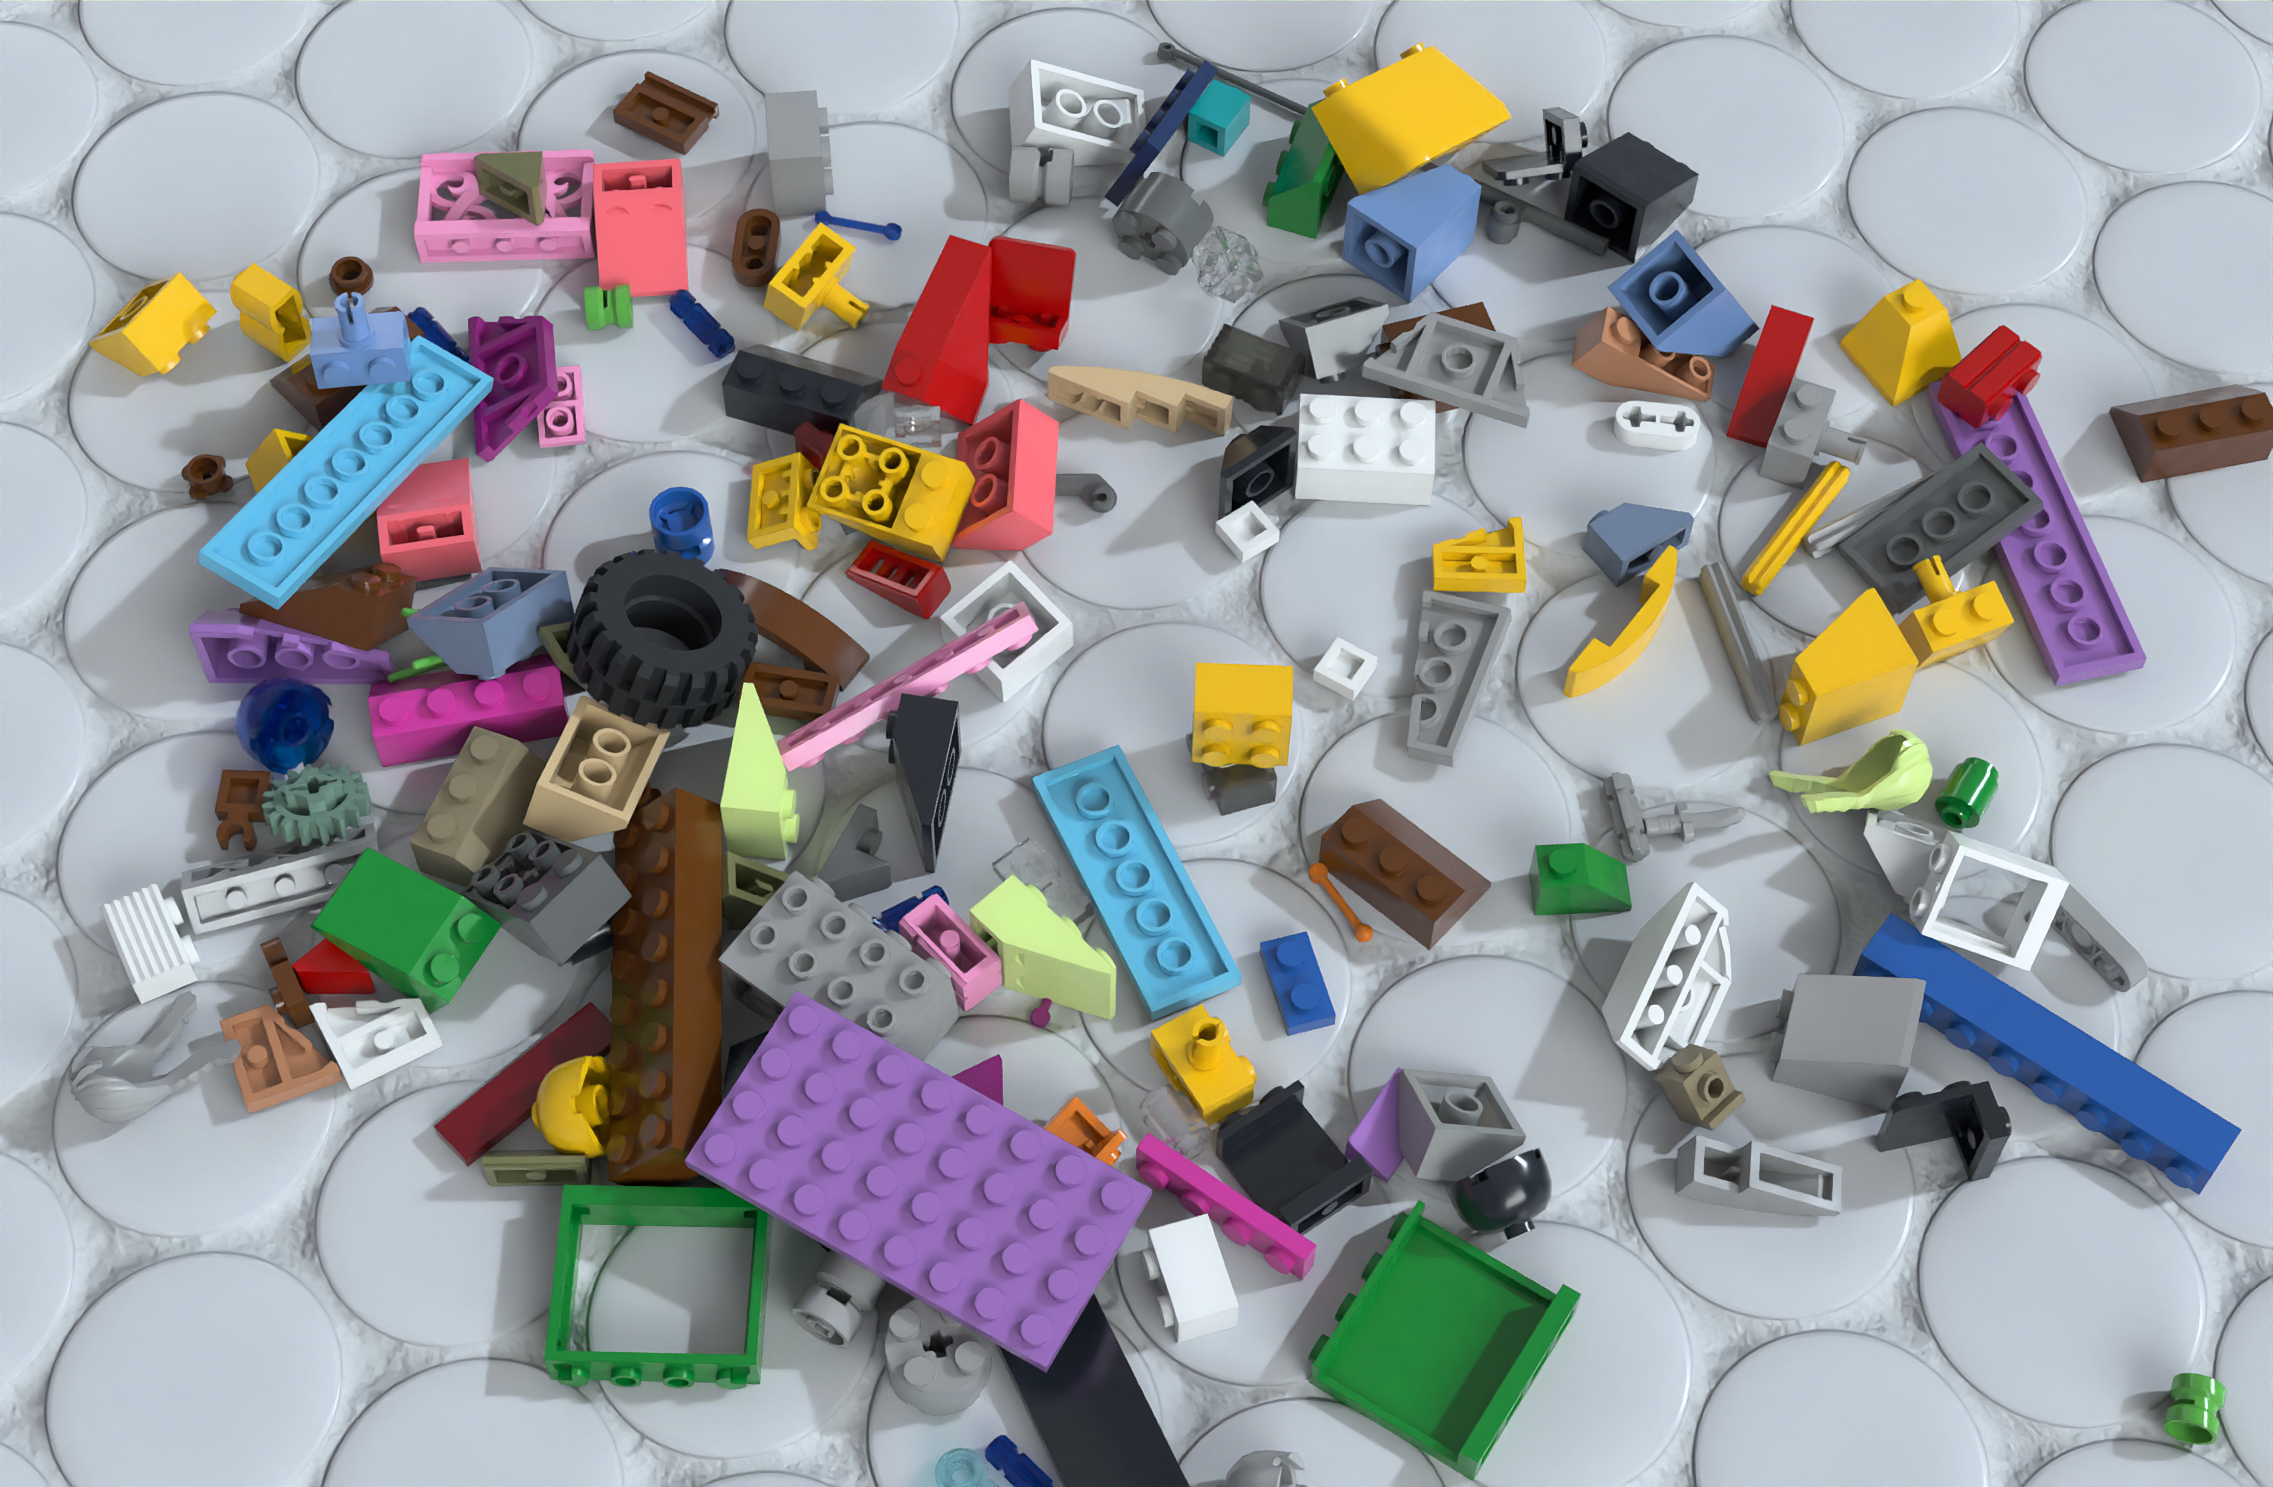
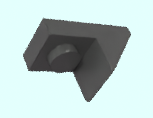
M860 803L817 876L835 892L834 897L840 902L885 890L892 885L890 864L874 857L882 840V831H879L877 810Z

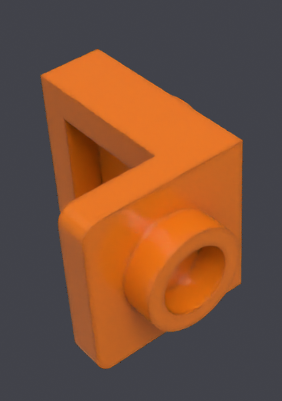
M1077 1096L1069 1098L1043 1126V1129L1110 1166L1121 1156L1122 1153L1117 1148L1127 1138V1135L1121 1129L1110 1131Z

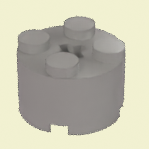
M917 1298L895 1311L891 1316L885 1337V1353L889 1381L898 1398L907 1405L909 1403L923 1410V1413L933 1416L951 1415L970 1407L979 1398L981 1391L987 1381H989L992 1371L991 1341ZM935 1352H942L946 1356L937 1358Z

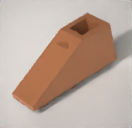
M1609 306L1577 331L1571 366L1607 385L1702 402L1710 400L1716 364L1699 355L1658 351L1633 319Z

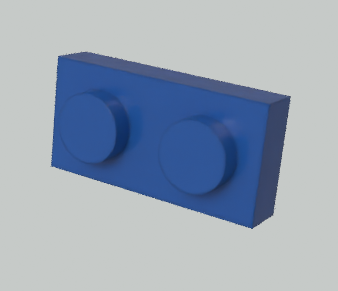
M1307 931L1260 942L1259 953L1287 1036L1335 1025L1336 1014Z

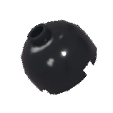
M1536 1148L1488 1167L1474 1175L1473 1178L1468 1176L1447 1186L1446 1190L1458 1215L1470 1228L1483 1234L1504 1231L1507 1240H1510L1535 1229L1532 1218L1538 1216L1547 1208L1551 1199L1552 1180L1540 1148Z

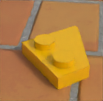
M1522 517L1508 519L1506 528L1487 534L1484 528L1467 533L1463 538L1449 539L1434 544L1431 555L1433 591L1525 593L1527 576Z

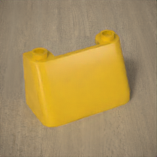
M1420 42L1401 53L1402 60L1350 85L1346 78L1332 84L1323 90L1326 98L1313 106L1312 110L1359 195L1384 187L1395 180H1399L1447 153L1451 155L1507 122L1512 117L1504 102L1434 45L1425 48L1423 43Z

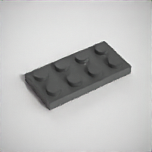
M1980 442L1839 545V554L1900 615L1926 596L1916 573L1912 570L1913 566L1927 558L1932 561L1931 558L1933 556L1940 555L1941 562L1949 578L2042 511L2043 500Z

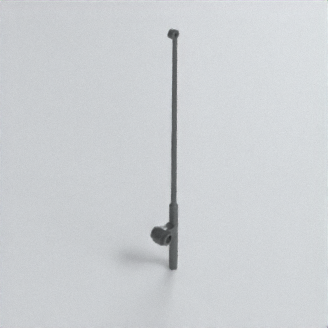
M1163 42L1159 44L1157 56L1162 60H1172L1173 57H1176L1198 68L1204 62L1175 49V46L1171 43ZM1216 67L1218 72L1215 76L1298 114L1305 115L1307 107ZM1429 162L1419 169L1428 171L1439 166ZM1473 179L1482 186L1480 200L1494 206L1489 209L1484 226L1487 238L1493 243L1500 245L1509 244L1512 239L1517 237L1520 224L1525 220L1600 255H1604L1610 245L1609 239Z

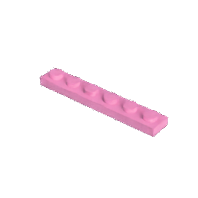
M1022 601L778 740V750L788 771L790 772L799 766L801 768L811 767L824 758L826 755L825 751L839 743L848 745L857 741L867 732L866 728L882 719L887 722L890 710L898 711L902 693L934 697L943 692L949 686V681L964 672L968 675L974 674L985 668L990 663V658L1005 649L1013 651L1027 644L1032 638L1031 634L1038 631V627L1025 602Z

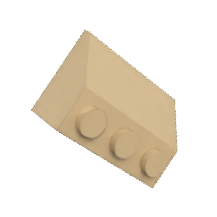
M581 695L537 782L523 824L567 842L625 829L671 731L658 729V726L652 723H648L646 726L632 723V717L621 714L619 717L608 711V705Z

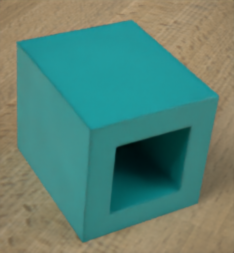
M1213 79L1188 112L1187 140L1224 157L1249 125L1251 95L1242 92L1237 87L1229 86Z

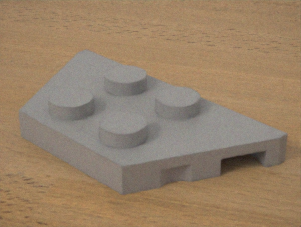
M1430 312L1416 323L1414 329L1409 332H1403L1391 341L1389 350L1377 359L1368 358L1363 364L1362 377L1518 427L1526 429L1528 426L1530 409L1529 406H1526L1524 396L1525 382L1523 371L1518 363L1520 355L1517 339Z

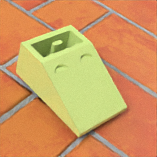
M1013 874L969 910L970 928L1001 958V985L1004 988L1039 999L1048 998L1052 1003L1108 1020L1115 1016L1116 966L1113 960L1101 948L1093 949L1082 939L1080 930L1071 919L1066 916L1059 917L1048 907L1043 894L1034 885L1028 884L1025 886Z

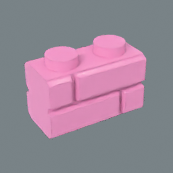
M937 893L932 894L899 921L900 934L911 944V951L923 960L932 957L949 970L953 990L956 992L957 1005L964 1012L972 1009L1002 983V972L1000 971L1002 969L1001 958Z

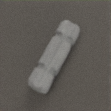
M1615 772L1612 773V776L1604 779L1603 785L1607 799H1612L1608 804L1617 837L1623 838L1619 840L1621 853L1625 860L1641 861L1643 857L1650 854L1651 849L1647 835L1641 834L1645 832V827L1637 797L1635 795L1631 796L1635 792L1632 779L1629 774Z

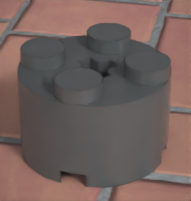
M1151 172L1148 178H1144V174L1139 177L1113 216L1112 223L1116 234L1121 239L1118 247L1123 254L1134 260L1144 256L1155 261L1157 267L1164 273L1177 275L1180 269L1188 263L1211 228L1214 221L1213 213L1205 200L1199 206L1190 197L1194 190L1183 181L1165 173Z

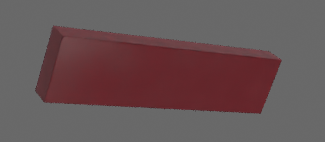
M590 1001L434 1126L436 1134L469 1167L532 1116V1106L536 1102L537 1091L545 1075L559 1064L578 1057L601 1056L604 1058L610 1053L611 1021Z

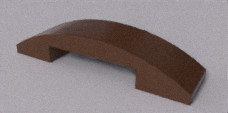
M719 569L727 577L726 582L730 586L736 585L743 593L745 598L743 604L749 603L756 619L754 623L758 629V634L803 659L806 671L840 676V691L843 692L870 660V654L853 638L804 602L755 577L728 569Z

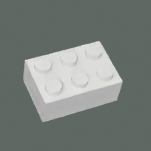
M1300 394L1295 499L1430 506L1435 475L1436 401Z

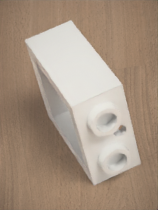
M1948 830L1943 843H1938L1931 853L1929 859L1930 873L1924 887H1919L1912 896L1909 907L1911 921L1922 935L2030 971L2069 882L2056 867ZM1964 855L2030 878L2004 938L1938 915Z

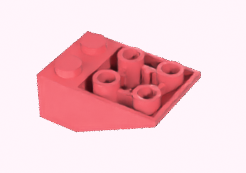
M664 159L593 164L594 211L600 288L610 290L615 285L630 284L632 297L689 294L686 197L681 160Z
M469 458L420 464L377 508L380 555L383 563L400 567L401 573L417 577L416 582L482 572Z

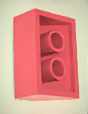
M1018 399L958 434L956 460L967 464L976 483L952 540V547L956 549L1022 551L1053 533L1059 422L1024 400Z

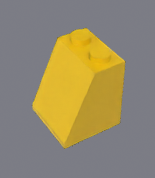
M1875 588L1868 589L1860 595L1794 660L1781 703L1778 707V714L1784 729L1788 732L1792 731L1800 746L1901 711L1919 661Z

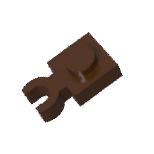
M222 770L215 806L218 820L223 821L218 826L216 837L222 850H228L229 841L236 834H243V843L246 851H253L256 847L257 835L252 822H266L262 804L265 803L264 792L273 790L272 781L274 779L270 771Z
M279 937L260 944L277 983V986L268 989L277 1012L281 1016L289 1013L297 1030L314 1023V1017Z

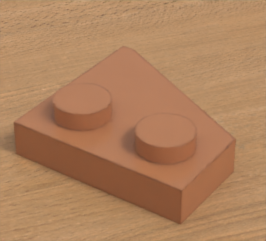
M268 1004L219 1021L225 1041L237 1039L241 1045L240 1057L235 1060L233 1066L249 1113L344 1081L338 1065L332 1060L329 1062L313 1048L311 1041L298 1030L288 1026L285 1019Z

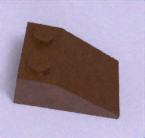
M375 563L372 566L308 578L278 610L254 597L240 604L239 613L368 652L408 630L409 627L406 619L408 617H403L400 612L403 608L412 609L417 577L401 573V568L396 565Z

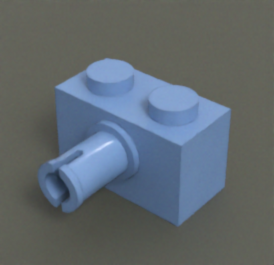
M346 292L339 295L334 301L338 316L312 318L310 358L318 389L410 381L411 341L404 311L366 314L363 296L352 292L354 307H350Z

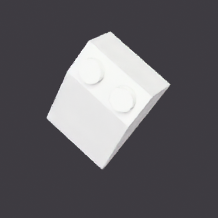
M1032 59L1029 60L1008 88L1012 148L1013 146L1038 147L1041 154H1046L1050 148L1074 150V166L1128 164L1135 154L1129 149L1146 127L1143 90Z

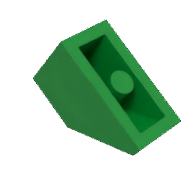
M1585 843L1535 845L1529 871L1535 916L1631 911L1632 904L1626 864Z

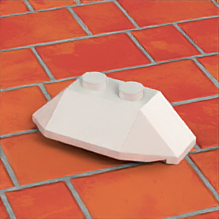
M1695 882L1687 883L1638 931L1602 1007L1613 1042L1648 1071L1666 1066L1672 1060L1673 1055L1685 1048L1689 1043L1703 1046L1732 982L1730 945L1725 928L1726 925H1729L1728 910Z

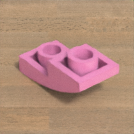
M580 365L556 367L558 396L537 415L540 448L586 444L583 383Z

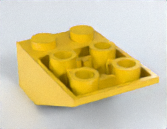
M840 423L807 507L896 548L944 563L976 480L965 462Z

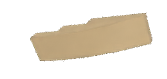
M1051 366L1048 371V399L1126 430H1129L1135 418L1177 433L1183 421L1222 436L1226 434L1231 425L1233 396L1187 381L1146 372L1097 366Z

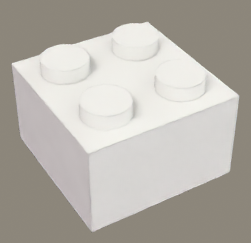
M1011 560L940 616L942 640L948 644L1022 601L1025 602L1035 620L1038 631L1031 634L1032 638L1027 644L1013 651L1005 649L990 658L991 661L985 668L975 673L1003 703L1073 646V623Z

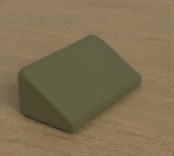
M493 1150L482 1157L481 1164L488 1184L491 1186L591 1184L592 1158H589L587 1154H564L556 1150Z

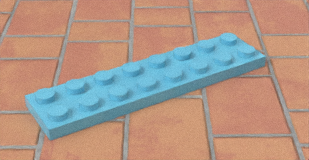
M418 335L411 342L410 381L367 385L199 551L198 564L278 610L492 391L494 378Z

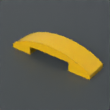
M1669 545L1645 574L1639 596V601L1644 605L1613 644L1609 647L1598 639L1593 638L1570 666L1563 691L1564 695L1574 698L1603 686L1625 671L1644 652L1658 631L1666 613L1676 575V548Z

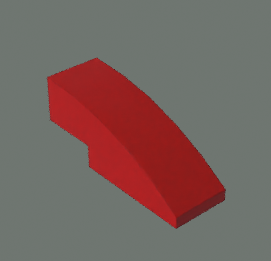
M1771 305L1727 430V437L1767 448L1792 379L1796 375L1814 321L1813 317Z

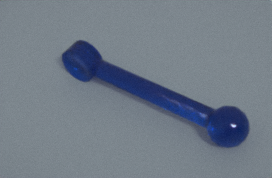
M825 210L818 211L814 218L817 225L821 222L825 226L831 224L884 234L886 238L892 241L899 240L902 234L901 226L896 223H888L886 226L831 216Z

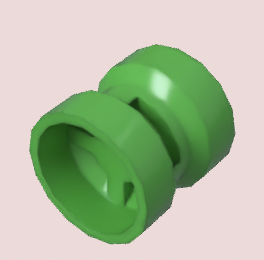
M630 284L615 285L610 290H603L599 286L585 287V313L589 331L603 330L606 325H616L620 329L633 328L634 314Z
M2181 1373L2175 1375L2170 1390V1395L2174 1402L2173 1406L2168 1408L2165 1413L2164 1431L2173 1438L2190 1444L2209 1445L2217 1440L2220 1426L2216 1414L2224 1406L2227 1393L2226 1387L2219 1381L2202 1374Z

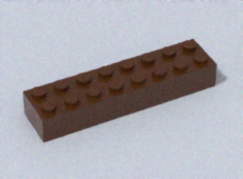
M678 787L671 789L633 813L627 827L615 831L613 835V843L615 845L614 873L632 895L613 915L611 929L613 931V960L610 967L612 975V1005L609 1012L611 1020V1050L608 1058L610 1065V1096L608 1099L609 1143L607 1146L608 1181L621 1186L676 1187L699 1175V1173L686 1166L685 1159L721 1106L722 968L718 959L722 955V815L720 804Z

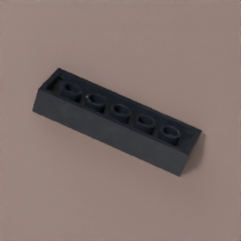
M1094 1293L1047 1372L1040 1370L995 1344L1063 1487H1190Z

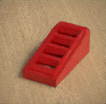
M874 540L869 541L845 572L848 579L909 613L926 620L930 619L951 591V584L942 566ZM880 559L884 561L875 574L870 573ZM897 568L898 570L895 572V574L892 576V578H891L890 580H888V578L890 577V575H891V574L893 573V571ZM911 577H914L910 584L906 587L905 585L907 584V582L911 579Z

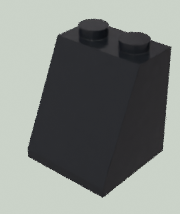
M1627 132L1580 158L1574 164L1564 219L1609 239L1610 245L1608 248L1634 264L1693 202L1699 174L1691 170L1686 164L1678 162L1656 149L1651 143L1643 141Z

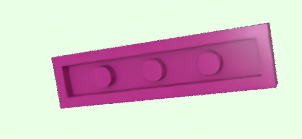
M1148 1133L1137 1146L1136 1169L1140 1177L1148 1185L1157 1190L1165 1188L1180 1198L1183 1207L1195 1216L1208 1214L1211 1220L1222 1226V1231L1230 1240L1241 1246L1250 1245L1264 1255V1259L1273 1269L1282 1274H1289L1290 1272L1303 1280L1313 1267L1316 1252L1315 1243Z

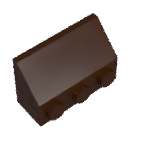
M397 306L378 307L368 314L401 310ZM405 315L410 341L412 342L418 335L425 338L424 332ZM310 353L270 379L271 385L319 432L367 386L318 389Z
M2237 384L2113 406L2109 411L2141 483L2267 460L2273 448V407L2266 393Z
M1382 799L1352 805L1321 836L1318 863L1324 864L1328 869V873L1428 950L1491 887V882Z

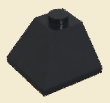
M1260 425L1248 434L1243 433L1236 436L1225 449L1220 473L1218 520L1252 500L1261 508L1293 487L1298 433L1292 427Z

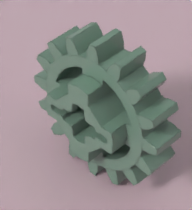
M326 762L321 769L313 767L311 764H306L305 769L301 770L299 774L293 770L287 771L288 780L275 779L272 781L274 791H266L263 794L265 803L262 804L266 825H270L273 836L282 834L285 843L301 838L302 846H308L312 839L320 840L322 844H328L329 838L333 837V834L341 838L347 837L346 828L348 826L360 828L362 826L360 817L369 816L370 814L369 803H371L367 782H363L360 772L350 774L348 765L332 770L331 762Z

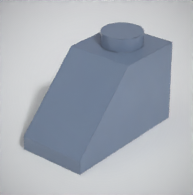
M1623 503L1611 511L1603 510L1597 513L1589 521L1583 550L1618 587L1652 567L1669 545L1676 548L1677 551L1688 545L1694 518L1689 512Z

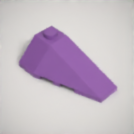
M239 608L207 610L190 624L189 634L209 683L371 684L388 681V675L396 672L389 651L374 648L367 652L239 613Z

